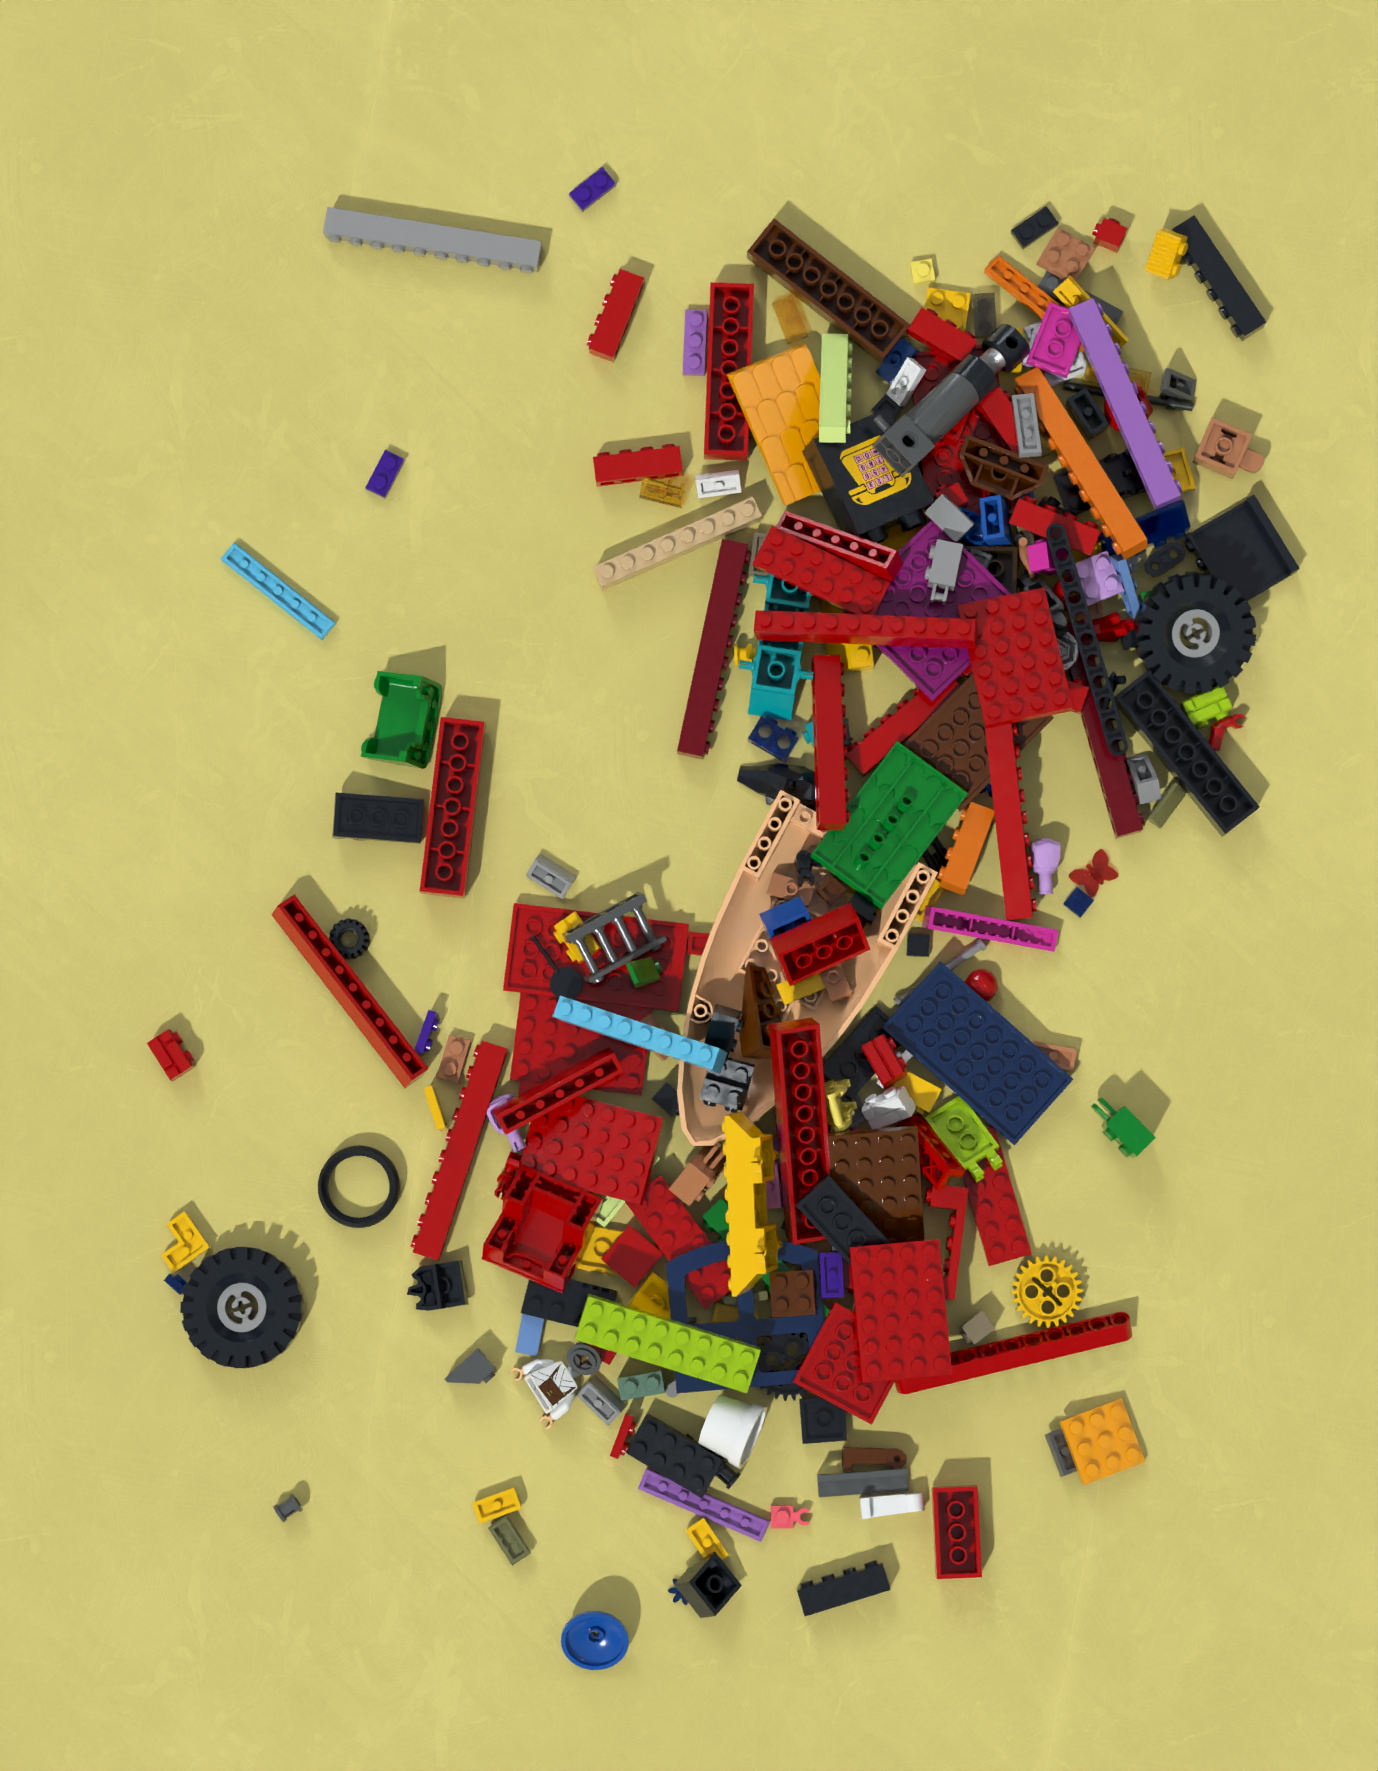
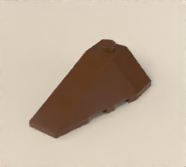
M746 966L741 1019L744 1021L739 1035L742 1057L758 1060L771 1058L769 1024L782 1022L780 1018L782 1011L780 1007L775 1005L772 997L774 990L765 967Z

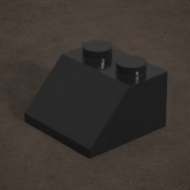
M712 1552L688 1568L674 1584L700 1618L716 1616L742 1586L716 1552Z

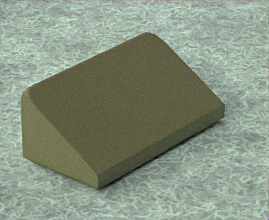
M1175 782L1171 785L1148 817V821L1158 828L1163 827L1185 797V792L1178 783Z

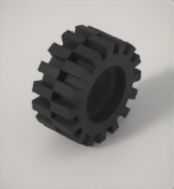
M347 918L334 924L333 929L330 930L329 940L343 958L356 959L367 951L368 944H370V935L367 928L361 922ZM351 930L357 934L358 941L355 946L345 947L342 944L341 936L344 932Z

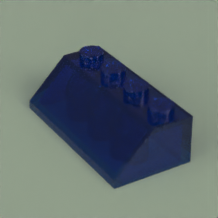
M1183 499L1134 518L1147 538L1148 547L1153 545L1155 548L1167 544L1166 540L1173 537L1175 540L1185 537L1186 532L1191 528ZM1101 532L1098 541L1101 542L1102 552L1107 551L1109 556L1116 554L1112 547L1113 541L1110 536L1106 537ZM1144 549L1141 552L1135 554L1134 556L1141 555L1147 552V550Z

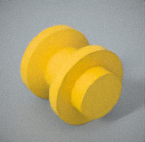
M734 644L735 666L739 665L740 660L751 662L754 660L756 648H752V644H748L746 648H739L737 644Z

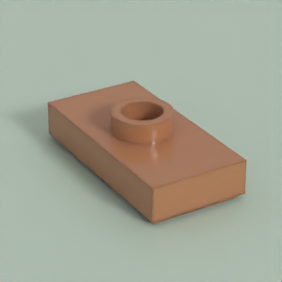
M773 872L766 894L787 901L800 896L804 905L809 907L815 885L810 886L809 883L803 882L802 887H799L796 879Z
M840 964L819 973L832 1004L853 995Z

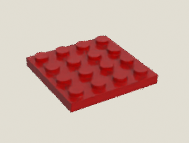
M834 1302L792 1382L872 1425L895 1380L862 1383L856 1313Z

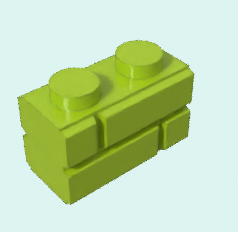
M1218 686L1213 688L1211 692L1201 693L1180 703L1182 711L1197 729L1209 725L1208 721L1213 718L1219 721L1229 716L1228 712L1233 709L1224 687L1219 688Z

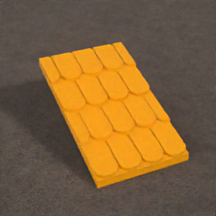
M800 344L728 373L727 377L782 503L788 505L820 492L821 490L802 453L813 439L819 437L821 377L806 344Z

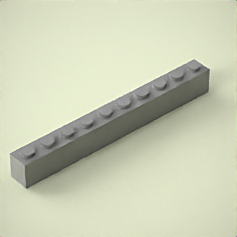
M327 207L323 230L325 238L334 243H340L342 240L348 241L349 244L354 246L367 244L371 248L382 250L385 247L392 248V251L397 253L410 251L414 255L422 257L426 256V254L434 255L435 258L440 260H447L448 257L454 258L460 263L473 261L484 267H489L491 264L497 265L498 268L503 270L516 268L520 269V272L532 274L533 271L538 272L542 252L541 241Z

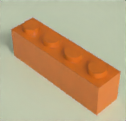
M970 802L968 808L965 807L962 810L959 819L963 820L961 828L956 827L952 837V839L956 840L954 847L949 846L945 859H948L946 867L941 866L937 877L941 879L939 887L964 896L991 825L994 810Z

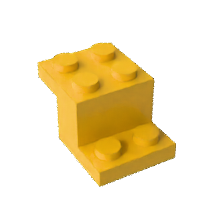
M652 1272L628 1302L627 1306L670 1319L668 1283Z

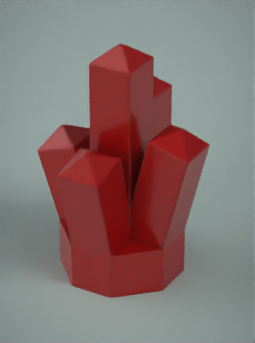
M1117 612L1097 620H1092L1098 642H1117L1119 636L1127 635L1128 630L1135 628L1136 622L1132 618L1120 620L1121 616Z

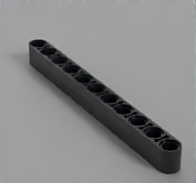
M1053 523L1047 528L1046 536L1102 730L1110 753L1115 756H1121L1127 751L1128 743L1072 549L1064 526L1059 523ZM1055 527L1060 528L1063 532L1062 537L1057 540L1052 539L1050 536V531ZM1059 549H1066L1069 552L1066 560L1060 561L1057 559L1056 553ZM1072 570L1075 573L1074 580L1065 582L1062 578L1064 571ZM1072 591H1078L1081 594V600L1078 603H1071L1068 596ZM1079 612L1087 615V621L1083 625L1075 622V615ZM1086 633L1093 636V643L1089 646H1084L1081 643V637ZM1090 655H1097L1100 662L1098 666L1090 667L1087 664V658ZM1097 676H1103L1106 680L1105 686L1101 689L1093 685V680ZM1103 697H1108L1112 701V706L1108 710H1103L1099 706V702ZM1110 718H1114L1118 722V728L1114 731H1109L1105 727L1106 721ZM1116 739L1124 743V749L1121 752H1115L1112 749V742Z

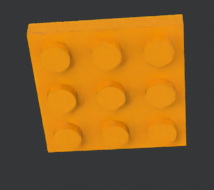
M1122 1398L1059 1421L1082 1485L1145 1462Z

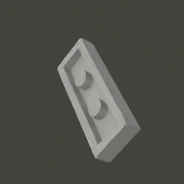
M1034 393L1012 395L1019 458L1041 456L1042 450Z

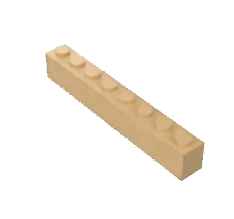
M750 497L593 566L594 574L602 591L759 523L762 521V515L754 498Z

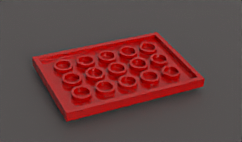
M1044 587L957 605L959 617L962 619H976L978 626L977 648L967 649L985 729L1073 711Z
M520 993L510 1080L543 1083L609 1047L615 1053L624 1072L591 1090L642 1096L647 1049L558 1020L553 1017L559 1000L557 997ZM572 999L638 1022L646 1014L652 1015L651 1008Z
M578 1096L531 1121L525 1141L527 1147L523 1148L517 1172L523 1164L582 1190L642 1205L665 1119Z
M939 1239L849 1247L862 1383L951 1375L952 1365Z

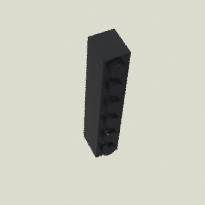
M1195 215L1173 228V232L1188 237L1186 241L1188 249L1182 258L1188 266L1191 265L1194 269L1196 280L1200 284L1203 283L1206 287L1209 299L1217 303L1221 317L1229 321L1231 324L1230 329L1236 338L1239 337L1243 341L1264 328L1267 322Z

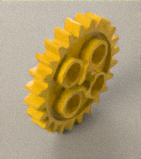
M1044 1255L1042 1262L1037 1256L1035 1257V1264L1027 1260L1028 1268L1020 1266L1023 1273L1014 1274L1019 1280L1018 1282H1011L1017 1288L1010 1291V1293L1017 1295V1298L1013 1299L1012 1302H1019V1306L1015 1310L1024 1311L1021 1316L1022 1318L1030 1316V1324L1037 1320V1327H1040L1042 1322H1045L1046 1328H1049L1051 1321L1057 1327L1059 1326V1319L1066 1323V1315L1074 1317L1071 1310H1079L1075 1302L1083 1300L1077 1296V1293L1083 1292V1289L1077 1288V1285L1082 1283V1280L1075 1281L1074 1278L1078 1275V1272H1070L1072 1265L1065 1268L1064 1259L1057 1263L1056 1256L1049 1261L1048 1256ZM1044 1269H1048L1052 1273V1279L1049 1282H1044L1041 1279L1040 1275ZM1032 1277H1035L1044 1287L1050 1286L1052 1288L1050 1290L1051 1294L1062 1305L1058 1306L1048 1295L1043 1297L1044 1291L1032 1281ZM1029 1285H1033L1037 1289V1294L1034 1298H1029L1025 1294V1289ZM1060 1285H1065L1068 1288V1295L1064 1298L1057 1294V1288ZM1045 1301H1050L1053 1304V1310L1049 1314H1045L1041 1308Z

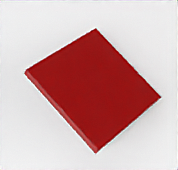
M629 1225L601 1260L635 1288L663 1253Z

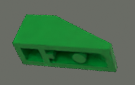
M652 957L626 963L627 970L636 989L660 979L659 974L662 973V969L658 960L653 962Z

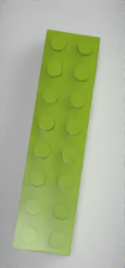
M592 1294L587 1296L575 1334V1340L744 1393H748L761 1351L758 1346Z

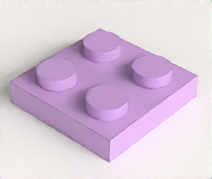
M1107 551L1076 563L1088 606L1124 592ZM1067 570L1071 581H1073L1075 573L1072 570ZM1076 591L1079 600H1081V594Z

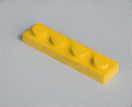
M1071 276L1065 279L1053 291L1068 309L1091 299ZM1104 313L1102 319L1104 323H1109L1113 335H1110L1113 343L1117 342L1119 348H1121L1129 339Z

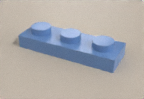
M1114 554L1110 558L1124 589L1121 596L1127 615L1134 620L1137 610L1141 611L1143 606L1135 592L1137 584L1130 575L1132 567L1128 559L1124 560L1122 555Z

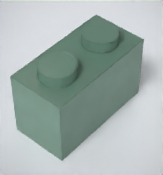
M662 1370L617 1378L621 1401L665 1393Z

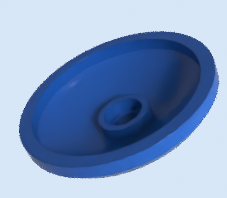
M588 1611L574 1616L567 1622L561 1635V1646L565 1656L575 1665L588 1670H602L614 1666L625 1656L629 1643L628 1632L623 1623L613 1615L601 1611Z

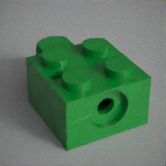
M1100 1097L1097 1101L1111 1115L1109 1117L1095 1103L1091 1105V1108L1105 1121L1102 1125L1104 1129L1102 1133L1111 1142L1115 1140L1120 1145L1118 1149L1125 1157H1137L1156 1138L1125 1106L1115 1111Z

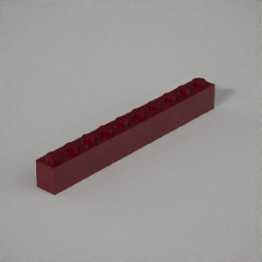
M722 539L677 748V754L703 759L704 754L708 755L711 742L707 741L708 733H713L715 720H711L713 711H718L720 699H716L718 690L722 691L724 678L720 676L722 669L726 670L729 657L725 656L726 648H731L733 635H729L730 629L736 626L738 614H734L735 606H740L742 593H738L740 584L744 585L747 572L743 571L744 563L749 564L751 551L747 550L748 544L726 539Z
M1084 619L1075 621L1079 625L1085 624ZM1067 623V632L1076 640L1072 623ZM1089 633L1082 635L1081 643L1084 646L1091 645L1089 637L1092 635ZM1079 650L1077 662L1068 670L1071 682L1074 679L1086 682V686L1090 688ZM1090 655L1087 658V664L1090 667H1096L1095 658L1098 656ZM1103 676L1094 678V687L1098 689L1103 688L1101 679L1104 678ZM1090 688L1081 718L1114 836L1117 839L1141 832L1143 830L1142 826H1145L1143 814L1138 813L1136 805H1139L1137 793L1132 792L1130 784L1133 783L1131 772L1126 771L1124 764L1127 762L1126 753L1121 756H1115L1108 750ZM1104 697L1101 698L1099 702V706L1102 709L1104 705ZM1114 718L1108 719L1105 723V727L1109 731L1116 730L1113 725ZM1116 739L1112 742L1113 751H1122L1119 746L1121 740Z

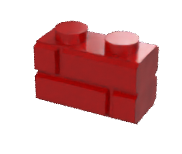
M168 1029L149 1041L147 1045L170 1081H175L195 1067L192 1063L195 1059L189 1050L184 1051L181 1043L184 1041L177 1031L173 1033L172 1030Z
M882 1034L862 1045L861 1048L884 1088L907 1076L905 1069L908 1066L902 1056L897 1058L894 1051L898 1048L891 1037L887 1039Z

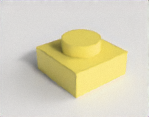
M932 259L910 262L913 285L935 282Z

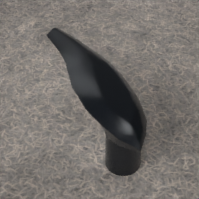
M1114 671L1109 676L1113 693L1117 685L1126 683V677L1124 675L1117 676ZM1104 697L1103 710L1107 709L1111 701L1108 697Z

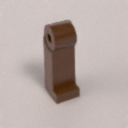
M842 1447L843 1471H852V1464H881L898 1469L902 1468L907 1461L906 1454L897 1448Z

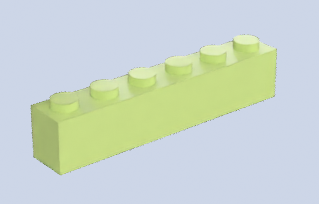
M822 334L819 442L846 443V434H850V420H846V418H851V405H847V402H851V389H847V387L852 386V373H848V371H852V358H848V356H852V343H848V334Z

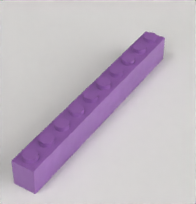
M1094 298L1070 307L1068 315L1155 511L1179 501L1180 493H1182L1181 485L1178 480L1174 481L1172 473H1174L1169 460L1165 461L1164 447L1161 441H1156L1154 436L1156 433L1152 421L1148 422L1145 416L1147 414L1146 406L1143 401L1139 402L1136 394H1139L1135 382H1130L1128 374H1130L1126 362H1121L1119 357L1121 355L1120 348L1117 342L1113 343L1110 335H1113L1109 323H1104L1102 319L1104 313L1100 303L1096 304Z

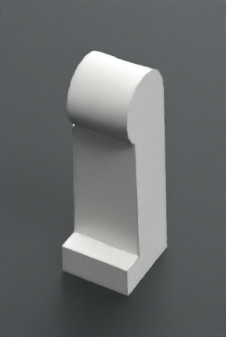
M923 1493L859 1497L862 1519L925 1510Z

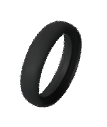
M350 1146L339 1150L324 1164L318 1179V1195L324 1210L336 1222L352 1228L369 1227L384 1220L394 1209L400 1193V1180L392 1161L381 1151L368 1146ZM353 1156H366L374 1159L384 1168L389 1179V1194L386 1202L377 1212L367 1217L356 1218L343 1214L334 1206L329 1196L328 1183L332 1171L340 1162Z

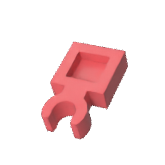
M771 1505V1528H793V1522H798L803 1526L808 1525L809 1521H802L800 1515L804 1512L809 1513V1509L801 1508L797 1512H793V1505Z

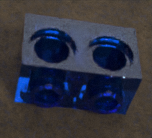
M761 716L749 735L748 742L786 763L799 742V738L796 737L797 733L788 727L785 730L777 725L778 721L769 716L766 718ZM767 727L771 730V735L766 738L761 737L759 730ZM782 738L790 741V746L786 749L778 746V741Z

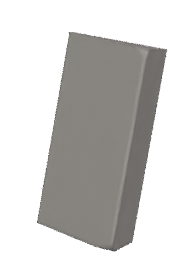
M944 494L925 511V514L954 542L961 540L975 524Z
M542 854L537 856L526 874V877L561 899L565 897L577 878L574 874Z
M593 1376L576 1394L608 1426L626 1408V1404L597 1376Z

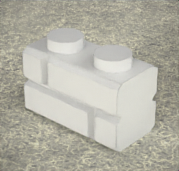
M904 1086L896 1089L895 1087H890L883 1094L878 1096L871 1094L865 1099L861 1112L866 1120L868 1119L872 1129H880L912 1117L916 1104L909 1097V1093Z

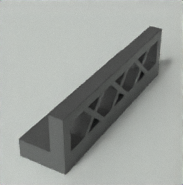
M907 1468L818 1474L819 1497L907 1491Z

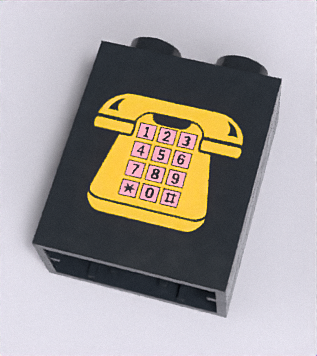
M890 408L851 423L850 434H846V443L819 442L818 437L813 439L802 451L839 530L877 544L889 538L886 529L896 524H900L903 532L910 531L924 524L927 520L923 512L935 502L917 464L902 478L872 447L885 433L874 422V418L881 415L891 427L896 423Z

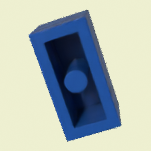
M1002 495L980 498L983 540L993 547L1012 544L1008 502Z

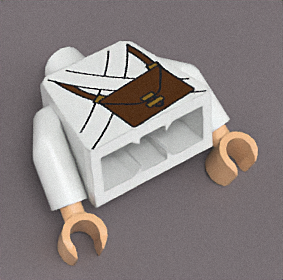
M536 1359L523 1365L522 1369L513 1368L510 1373L520 1372V1377L514 1381L525 1379L546 1413L539 1422L545 1418L548 1419L550 1424L545 1429H549L554 1420H558L569 1411L575 1398L574 1391L578 1388L574 1379L581 1374L574 1371L570 1366L566 1368L562 1361L556 1363L552 1359Z

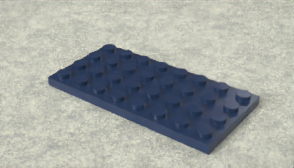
M941 961L882 1026L889 1035L1013 1145L1022 1138L1073 1080L1071 1076Z

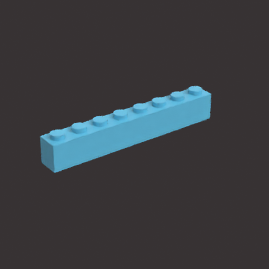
M563 996L559 997L553 1017L560 1021L719 1074L727 1056V1052L720 1048Z

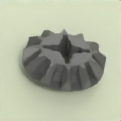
M576 1343L570 1347L567 1353V1361L570 1367L579 1374L592 1375L600 1369L602 1359L600 1358V1352L594 1349V1345L588 1346L586 1343ZM587 1354L588 1359L582 1363V1357Z

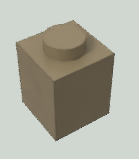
M980 1311L960 1326L963 1330L960 1332V1335L967 1344L972 1342L975 1345L996 1328L984 1312Z

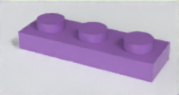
M685 310L683 375L704 376L707 310Z

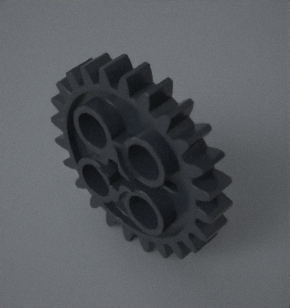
M792 1333L779 1334V1336L771 1335L770 1340L763 1337L765 1345L757 1344L761 1349L758 1358L759 1370L761 1372H769L783 1365V1359L785 1358L791 1361L801 1355L806 1356L809 1351L808 1342L806 1341L807 1334L802 1338L799 1337L800 1333H795V1335H792ZM790 1343L797 1344L799 1348L795 1356H789L786 1353V1347ZM770 1353L777 1354L779 1362L775 1366H769L766 1363V1357ZM804 1359L792 1364L791 1370H796L797 1365L801 1364ZM797 1384L760 1386V1389L768 1388L767 1395L775 1392L776 1400L780 1394L783 1395L784 1401L787 1400L788 1395H791L792 1399L796 1400L797 1393L802 1398L804 1397L803 1390L805 1388Z

